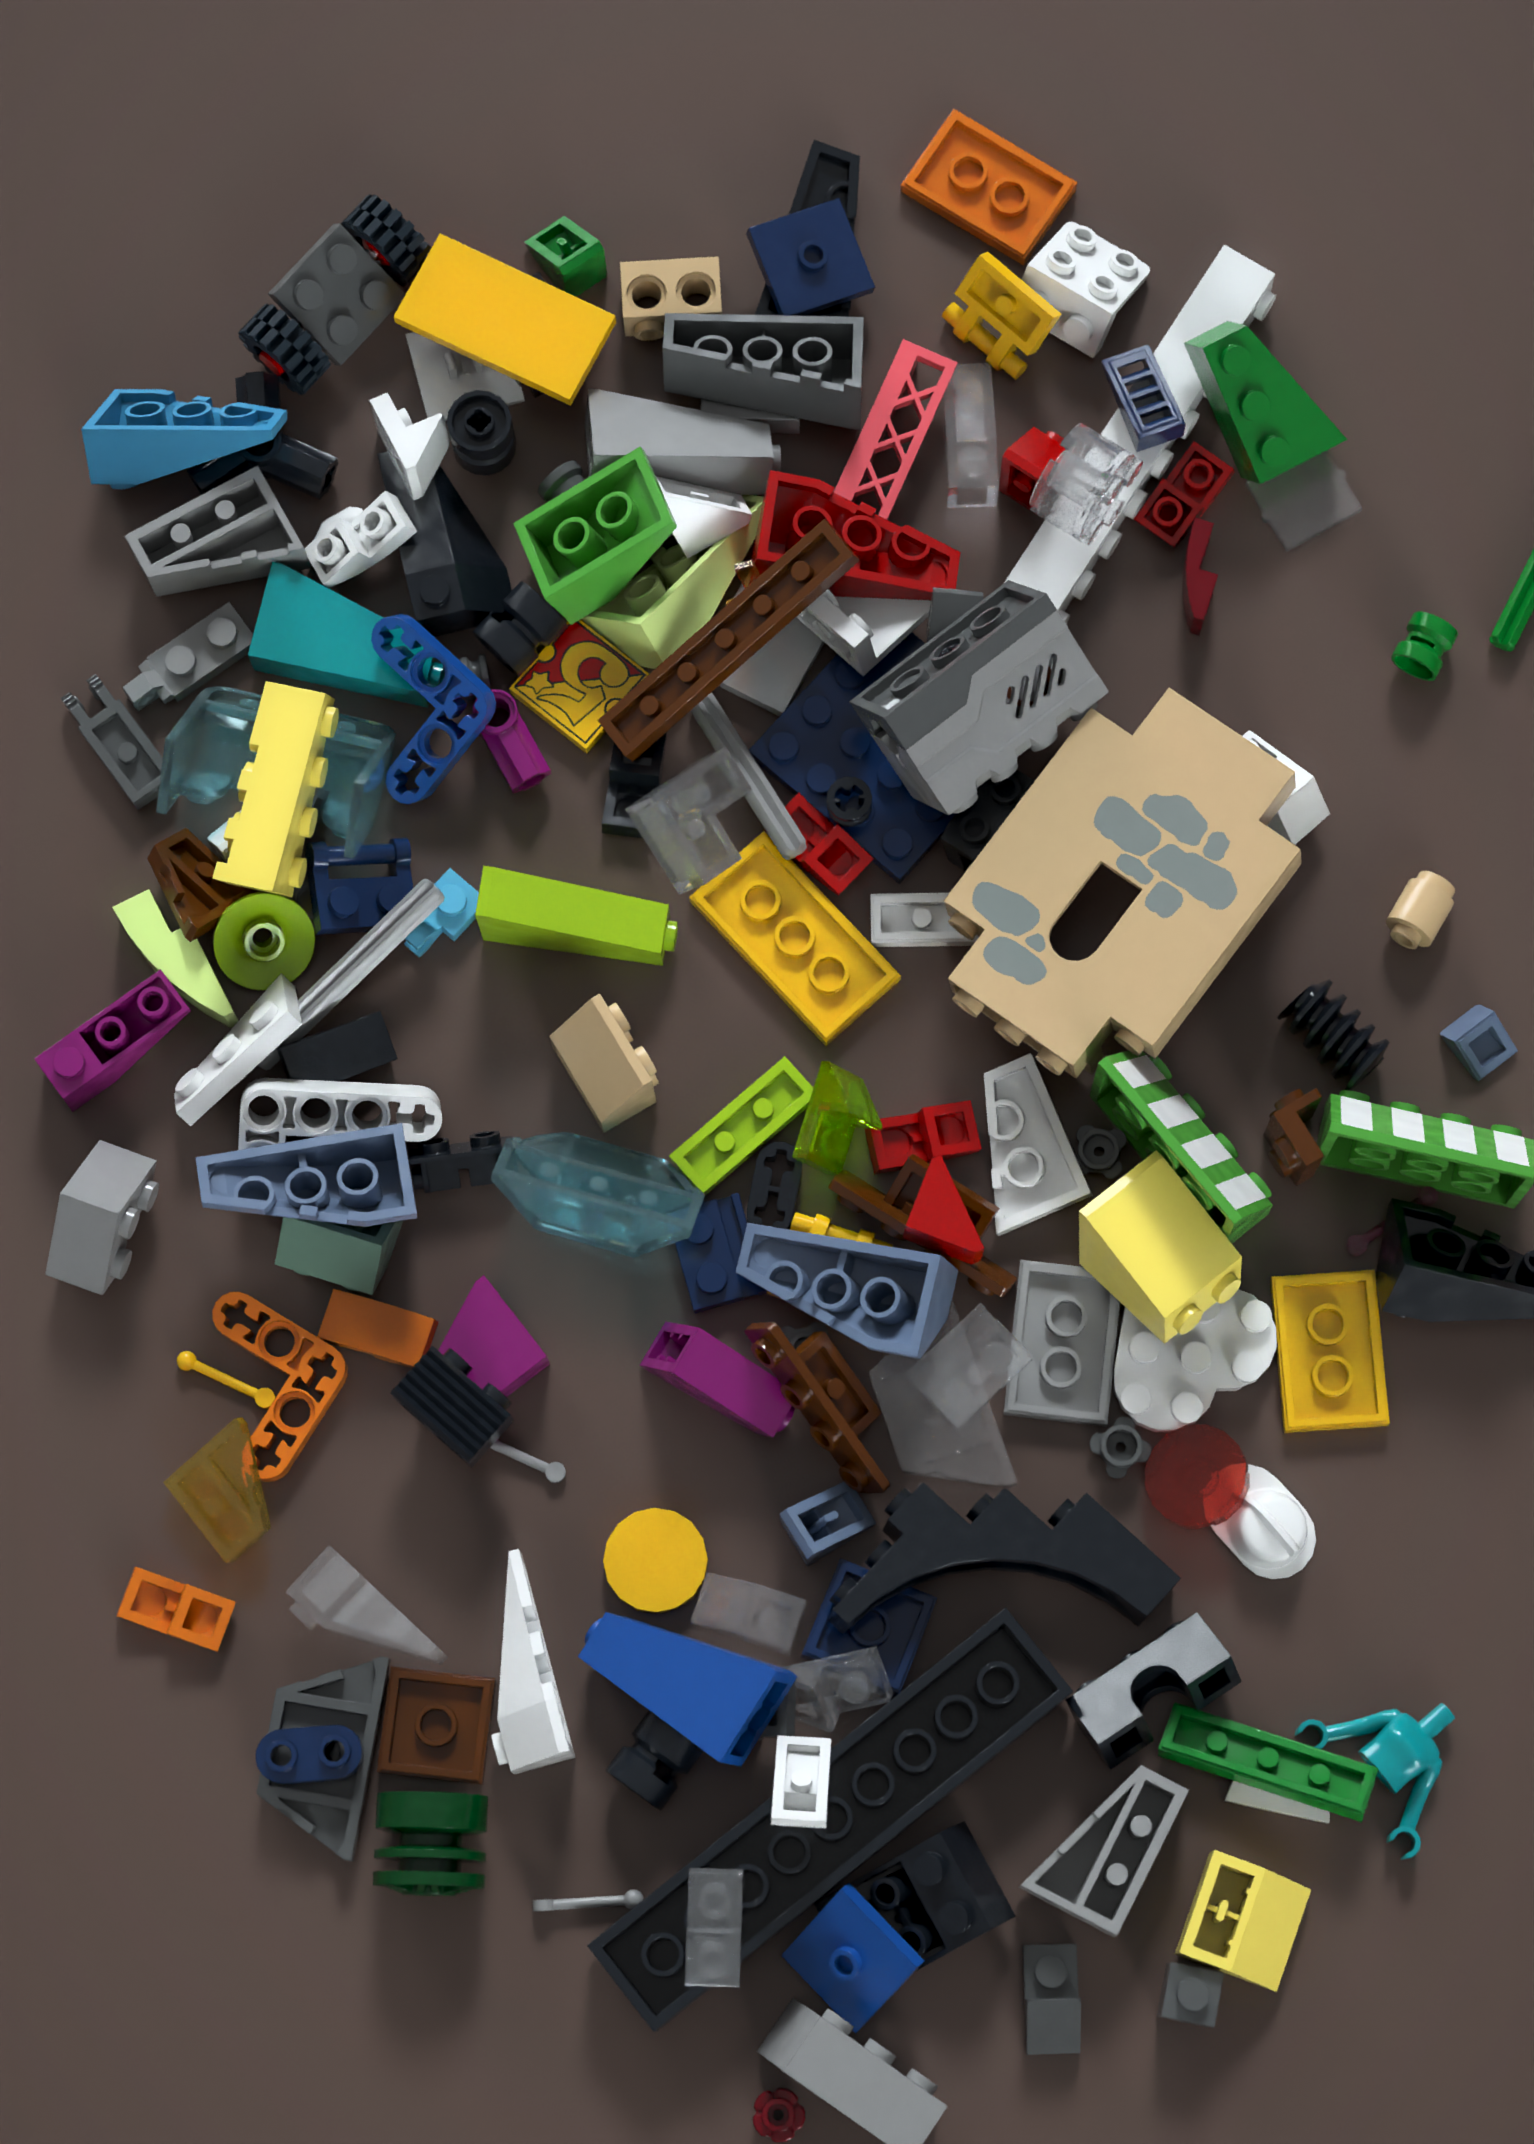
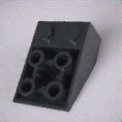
M965 1821L939 1832L850 1883L924 1960L917 1970L1016 1917ZM839 1890L815 1903L819 1913Z

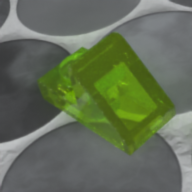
M822 1061L792 1157L825 1174L838 1175L843 1169L855 1128L882 1130V1123L864 1080L830 1061Z

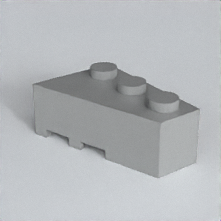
M258 465L125 535L129 547L156 597L269 576L272 562L284 564L295 571L311 568L305 548Z
M1141 1765L1018 1888L1112 1937L1117 1936L1189 1790Z

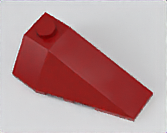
M770 470L754 542L748 586L825 519L834 527L860 559L857 564L828 588L834 597L931 600L933 587L956 589L961 552L909 525L900 527L875 514L876 508L864 502L857 505L834 493L835 487L819 479Z

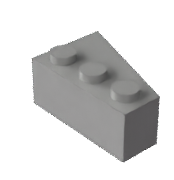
M792 1998L757 2052L884 2143L923 2144L948 2107L933 2096L939 2086L913 2068H911L907 2076L901 2074L891 2066L896 2058L894 2054L871 2038H869L864 2047L848 2035L854 2026L827 2008L821 2017Z

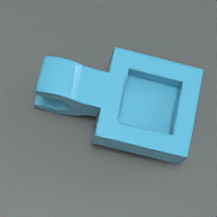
M451 868L435 883L443 893L444 901L405 938L404 945L419 958L442 933H445L455 942L476 919L475 913L479 892Z

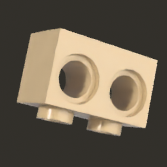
M719 256L620 262L625 337L635 336V338L644 341L662 338L664 335L665 313L722 314ZM692 294H702L709 298L706 303L700 306H692L685 302V299ZM643 297H654L660 301L655 307L650 309H643L636 305V302Z

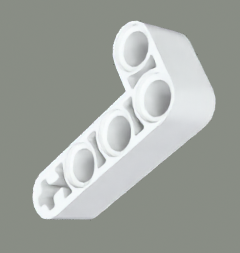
M280 1078L255 1079L248 1083L241 1097L238 1150L285 1143L286 1136L321 1137L402 1123L405 1141H427L434 1137L441 1128L442 1112L440 1100L434 1091L420 1085ZM258 1096H269L276 1101L278 1108L269 1116H260L255 1114L249 1107L251 1101ZM319 1098L327 1102L330 1110L322 1118L313 1119L303 1113L301 1106L309 1099ZM362 1101H373L380 1106L381 1113L372 1121H363L354 1115L353 1109ZM389 1102H396L397 1104L396 1123L390 1122ZM422 1104L425 1105L427 1114H424L422 1122H413L411 1113L414 1112L415 1105Z

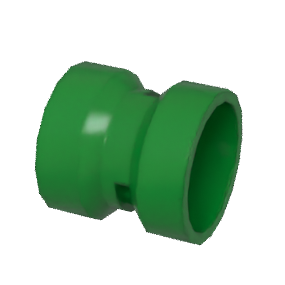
M1417 611L1413 613L1407 625V638L1404 641L1398 642L1392 653L1391 660L1399 669L1422 680L1433 681L1442 668L1443 662L1441 657L1443 653L1452 649L1458 637V632L1444 619L1434 614Z

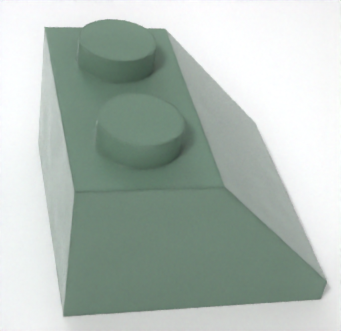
M283 1217L275 1265L291 1269L300 1275L313 1276L342 1285L348 1290L361 1291L373 1295L389 1265L403 1221L363 1227Z

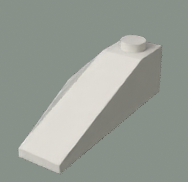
M519 1549L509 1551L497 1716L500 1732L492 1734V1741L499 1765L509 1763L510 1771L513 1774L575 1758L526 1566Z

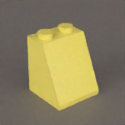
M1157 1150L1079 1210V1264L1164 1344L1178 1333L1183 1335L1191 1331L1198 1324L1207 1309L1216 1302L1222 1304L1228 1301L1241 1285L1242 1256Z

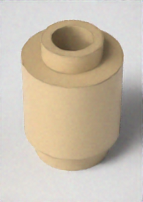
M1420 871L1416 878H1411L1386 919V924L1391 930V938L1409 949H1417L1418 946H1430L1454 905L1452 897L1455 893V888L1442 876L1430 871Z

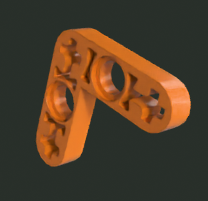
M229 1292L222 1295L216 1301L212 1310V1320L217 1330L228 1340L289 1376L246 1443L243 1451V1462L246 1469L256 1479L264 1482H275L289 1472L345 1384L348 1376V1365L343 1355L335 1347L248 1294ZM241 1304L247 1305L244 1313L258 1325L261 1324L262 1316L265 1315L270 1318L259 1328L254 1344L247 1341L254 1333L244 1325L236 1323L232 1329L227 1328L230 1320L224 1313L228 1307L237 1310ZM277 1329H286L294 1336L295 1344L293 1349L283 1357L273 1356L266 1349L268 1336ZM328 1357H332L334 1359L331 1366L336 1371V1375L332 1379L326 1376L321 1378L315 1390L319 1394H324L320 1402H316L307 1391L298 1389L296 1386L303 1380L309 1387L316 1376V1372L311 1367L312 1363L315 1360L324 1362ZM293 1399L303 1400L310 1407L309 1419L300 1427H289L282 1420L281 1412L283 1407ZM272 1424H275L284 1435L296 1438V1440L289 1447L282 1439L275 1452L281 1460L276 1468L272 1465H267L262 1471L257 1469L260 1465V1460L255 1456V1453L259 1448L264 1450L271 1448L277 1437L273 1433H269L268 1430Z

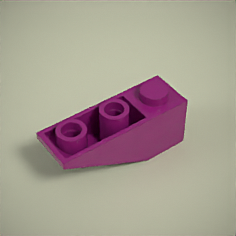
M160 969L35 1057L34 1060L70 1110L74 1112L115 1083L191 1010Z

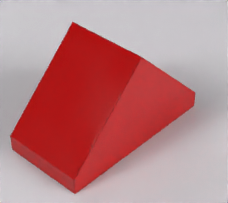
M940 1155L931 1159L907 1220L903 1239L972 1265L981 1261L984 1246Z

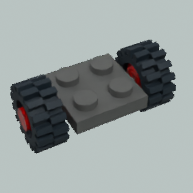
M368 194L341 224H333L268 293L281 309L278 310L274 305L265 303L238 332V337L244 343V347L253 353L252 357L257 362H261L269 374L278 375L279 382L282 385L285 383L289 390L296 391L299 395H304L329 369L331 362L334 365L341 366L403 300L406 294L396 283L398 282L400 286L407 285L417 275L431 250L430 245L424 241L425 238L420 232L415 231V226L409 220L406 221L402 217V213L399 210H393L390 203L384 199L381 201L377 195L372 196Z

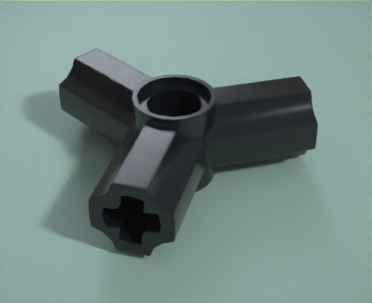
M258 371L247 372L245 375L235 378L237 402L281 409L278 375ZM281 428L273 440L264 442L274 445L272 450L264 456L250 454L251 450L255 447L252 446L195 465L187 472L202 495L258 465L265 479L272 478L320 500L329 491L335 479L339 462L337 457L284 435Z

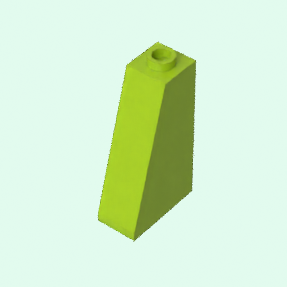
M483 866L475 916L484 941L663 966L665 951L674 952L678 922L670 921L669 904L506 869Z

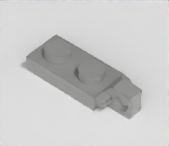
M228 602L148 656V660H145L138 666L142 673L123 686L124 693L138 712L159 697L164 704L173 699L179 702L245 657L249 652L253 633L231 603Z

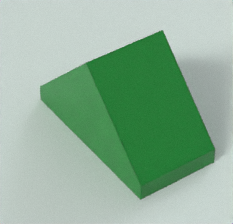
M566 216L561 217L524 242L529 252L554 286L575 297L607 277L605 253L601 242Z

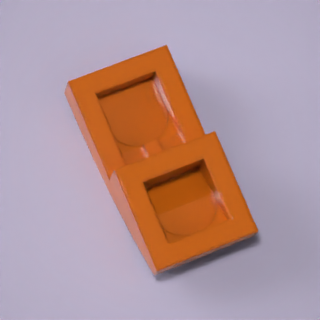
M333 1289L317 1337L329 1344L368 1353L377 1359L413 1368L429 1350L439 1322L433 1318L403 1308Z
M134 1567L116 1617L218 1652L236 1602L142 1568Z

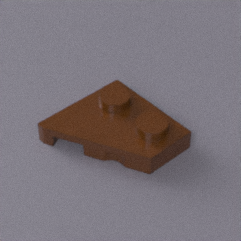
M186 827L155 844L147 858L182 933L189 942L214 929L222 913L233 902L243 896L256 893L253 889L234 886L212 879L217 861H223Z

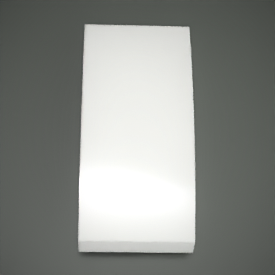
M384 491L351 523L339 517L336 518L305 548V551L323 585L330 588L372 567L404 544L417 530L397 496Z

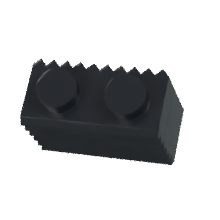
M432 1346L406 1376L400 1380L398 1385L392 1389L391 1395L472 1468L514 1422L512 1416L506 1411L512 1403L489 1382L483 1389L475 1384L467 1376L473 1368L451 1348L443 1355Z

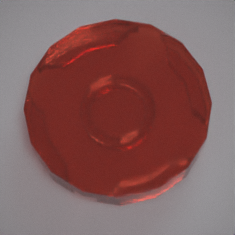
M1206 1424L1185 1425L1167 1433L1152 1449L1145 1466V1488L1152 1505L1170 1523L1186 1529H1201L1200 1527H1208L1212 1524L1216 1526L1227 1521L1244 1502L1250 1487L1247 1459L1242 1448L1225 1431Z

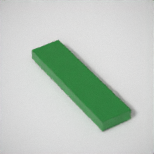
M1174 1702L1158 1748V1756L1359 1822L1363 1821L1379 1769L1201 1710L1198 1711Z

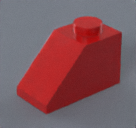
M1035 427L1031 428L1009 446L1002 455L999 491L1040 517L1073 471L1075 452L1071 450L1070 444L1060 435L1051 431L1045 434Z

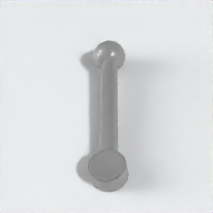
M498 1440L490 1447L499 1453L545 1473L546 1478L552 1483H559L566 1476L565 1467L560 1462L546 1463Z
M632 1889L627 1891L625 1895L545 1899L533 1900L532 1903L533 1912L625 1906L627 1909L632 1910L644 1900V1897L640 1891Z

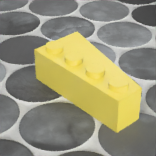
M268 681L265 682L249 741L250 751L257 753L254 762L248 761L241 770L237 790L239 801L243 802L241 812H236L233 818H228L224 840L228 841V851L230 854L227 863L217 861L212 879L234 886L293 898L294 888L302 887L307 869V859L301 857L305 837L312 838L318 816L317 808L312 807L316 787H323L328 771V758L323 757L326 738L334 737L339 719V709L333 707L335 700L333 697L322 692Z

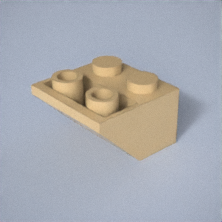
M599 993L586 1002L549 1037L552 1048L603 1133L656 1103L654 1086L659 1084V1081L655 1075L657 1070L643 1046L635 1050L631 1046L630 1042L633 1041L629 1032L631 1027L616 1002L607 1006Z

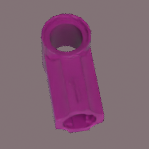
M491 689L495 696L496 708L507 710L510 717L502 726L491 727L486 725L479 736L485 741L512 793L526 791L541 783L543 779L551 774V770L518 712L513 697L503 690ZM473 704L472 714H473V713H479V712L475 709L474 704Z

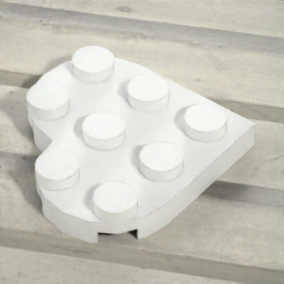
M1238 1289L1225 1303L1219 1304L1216 1302L1207 1309L1198 1324L1191 1331L1183 1335L1178 1333L1164 1344L1124 1306L1113 1369V1393L1118 1399L1121 1409L1140 1427L1153 1432H1177L1186 1426L1196 1423L1207 1412L1216 1391H1237L1248 1384L1256 1382L1269 1368L1277 1348L1276 1326L1272 1319L1270 1307L1263 1301H1259L1254 1295Z

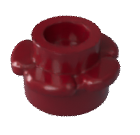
M778 2088L776 2092L765 2091L760 2094L754 2103L756 2114L752 2118L756 2131L763 2137H771L774 2142H786L792 2139L795 2134L794 2132L797 2129H801L805 2122V2109L802 2105L798 2104V2096L786 2088ZM775 2110L783 2111V2119H774L773 2113Z

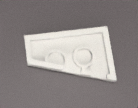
M280 974L197 1068L188 1071L175 1087L176 1092L174 1093L176 1114L188 1125L192 1126L302 1025L296 988L285 976Z
M1029 1053L984 1073L988 1135L990 1136L992 1187L994 1189L995 1206L1000 1208L995 1216L996 1234L1001 1236L1093 1196L1033 1055Z

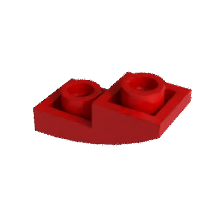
M1193 441L1166 480L1163 478L1134 517V520L1175 549L1192 529L1195 517L1200 519L1235 473L1234 468Z

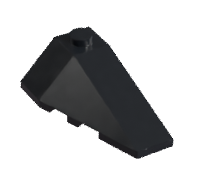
M388 451L377 454L385 490L397 496L417 530L411 538L399 547L416 621L430 634L437 637L475 628L491 612L501 613L504 610L502 600L512 591L507 568L442 467L439 465L424 496L413 500Z
M1391 1199L1387 1209L1376 1270V1283L1382 1311L1403 1318L1411 1317L1428 1322L1534 1319V1250L1522 1255L1499 1243L1501 1236L1487 1229L1484 1230L1482 1236H1479L1454 1225L1456 1216L1446 1211L1399 1199Z

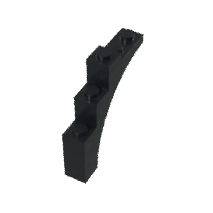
M922 1482L913 1493L904 1488L886 1507L884 1511L890 1517L882 1531L895 1543L892 1545L885 1539L865 1561V1564L871 1569L857 1583L850 1577L833 1594L829 1601L835 1607L832 1609L828 1621L844 1634L874 1607L909 1587L950 1574L997 1570L1031 1573L1068 1583L1105 1601L1139 1626L1174 1588L1181 1577L1087 1492L1076 1504L1069 1498L1064 1501L1047 1521L1054 1527L1051 1530L1005 1487L994 1499L986 1493L966 1515L972 1522L969 1524Z

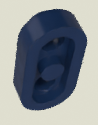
M341 1725L274 1730L262 1738L256 1750V1764L259 1771L264 1777L278 1784L345 1779L359 1769L364 1757L363 1744L358 1735L351 1729ZM333 1742H341L345 1749L344 1756L339 1761H329L326 1757L328 1745ZM280 1746H287L291 1751V1759L284 1766H277L273 1761V1753Z

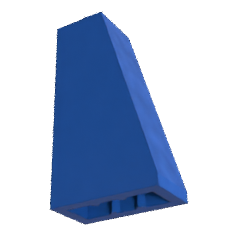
M605 1612L603 1617L595 1621L589 1628L585 1636V1646L578 1655L581 1660L719 1763L736 1766L743 1765L798 1677L790 1670L629 1617Z

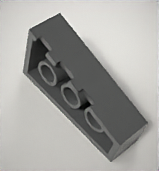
M665 313L663 335L664 391L861 431L864 317Z

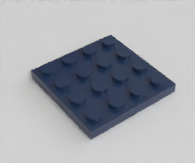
M912 632L864 676L837 654L749 749L759 766L795 796L799 792L834 826L837 823L830 817L827 810V792L830 786L836 780L846 776L863 780L869 786L872 793V811L868 819L854 827L839 826L874 858L872 862L898 884L908 876L938 843L950 820L959 813L946 815L912 798L849 701L925 644ZM853 792L848 797L841 793L837 796V798L841 799V807L839 809L843 812H846L850 807L859 810L862 805L858 804L860 794Z

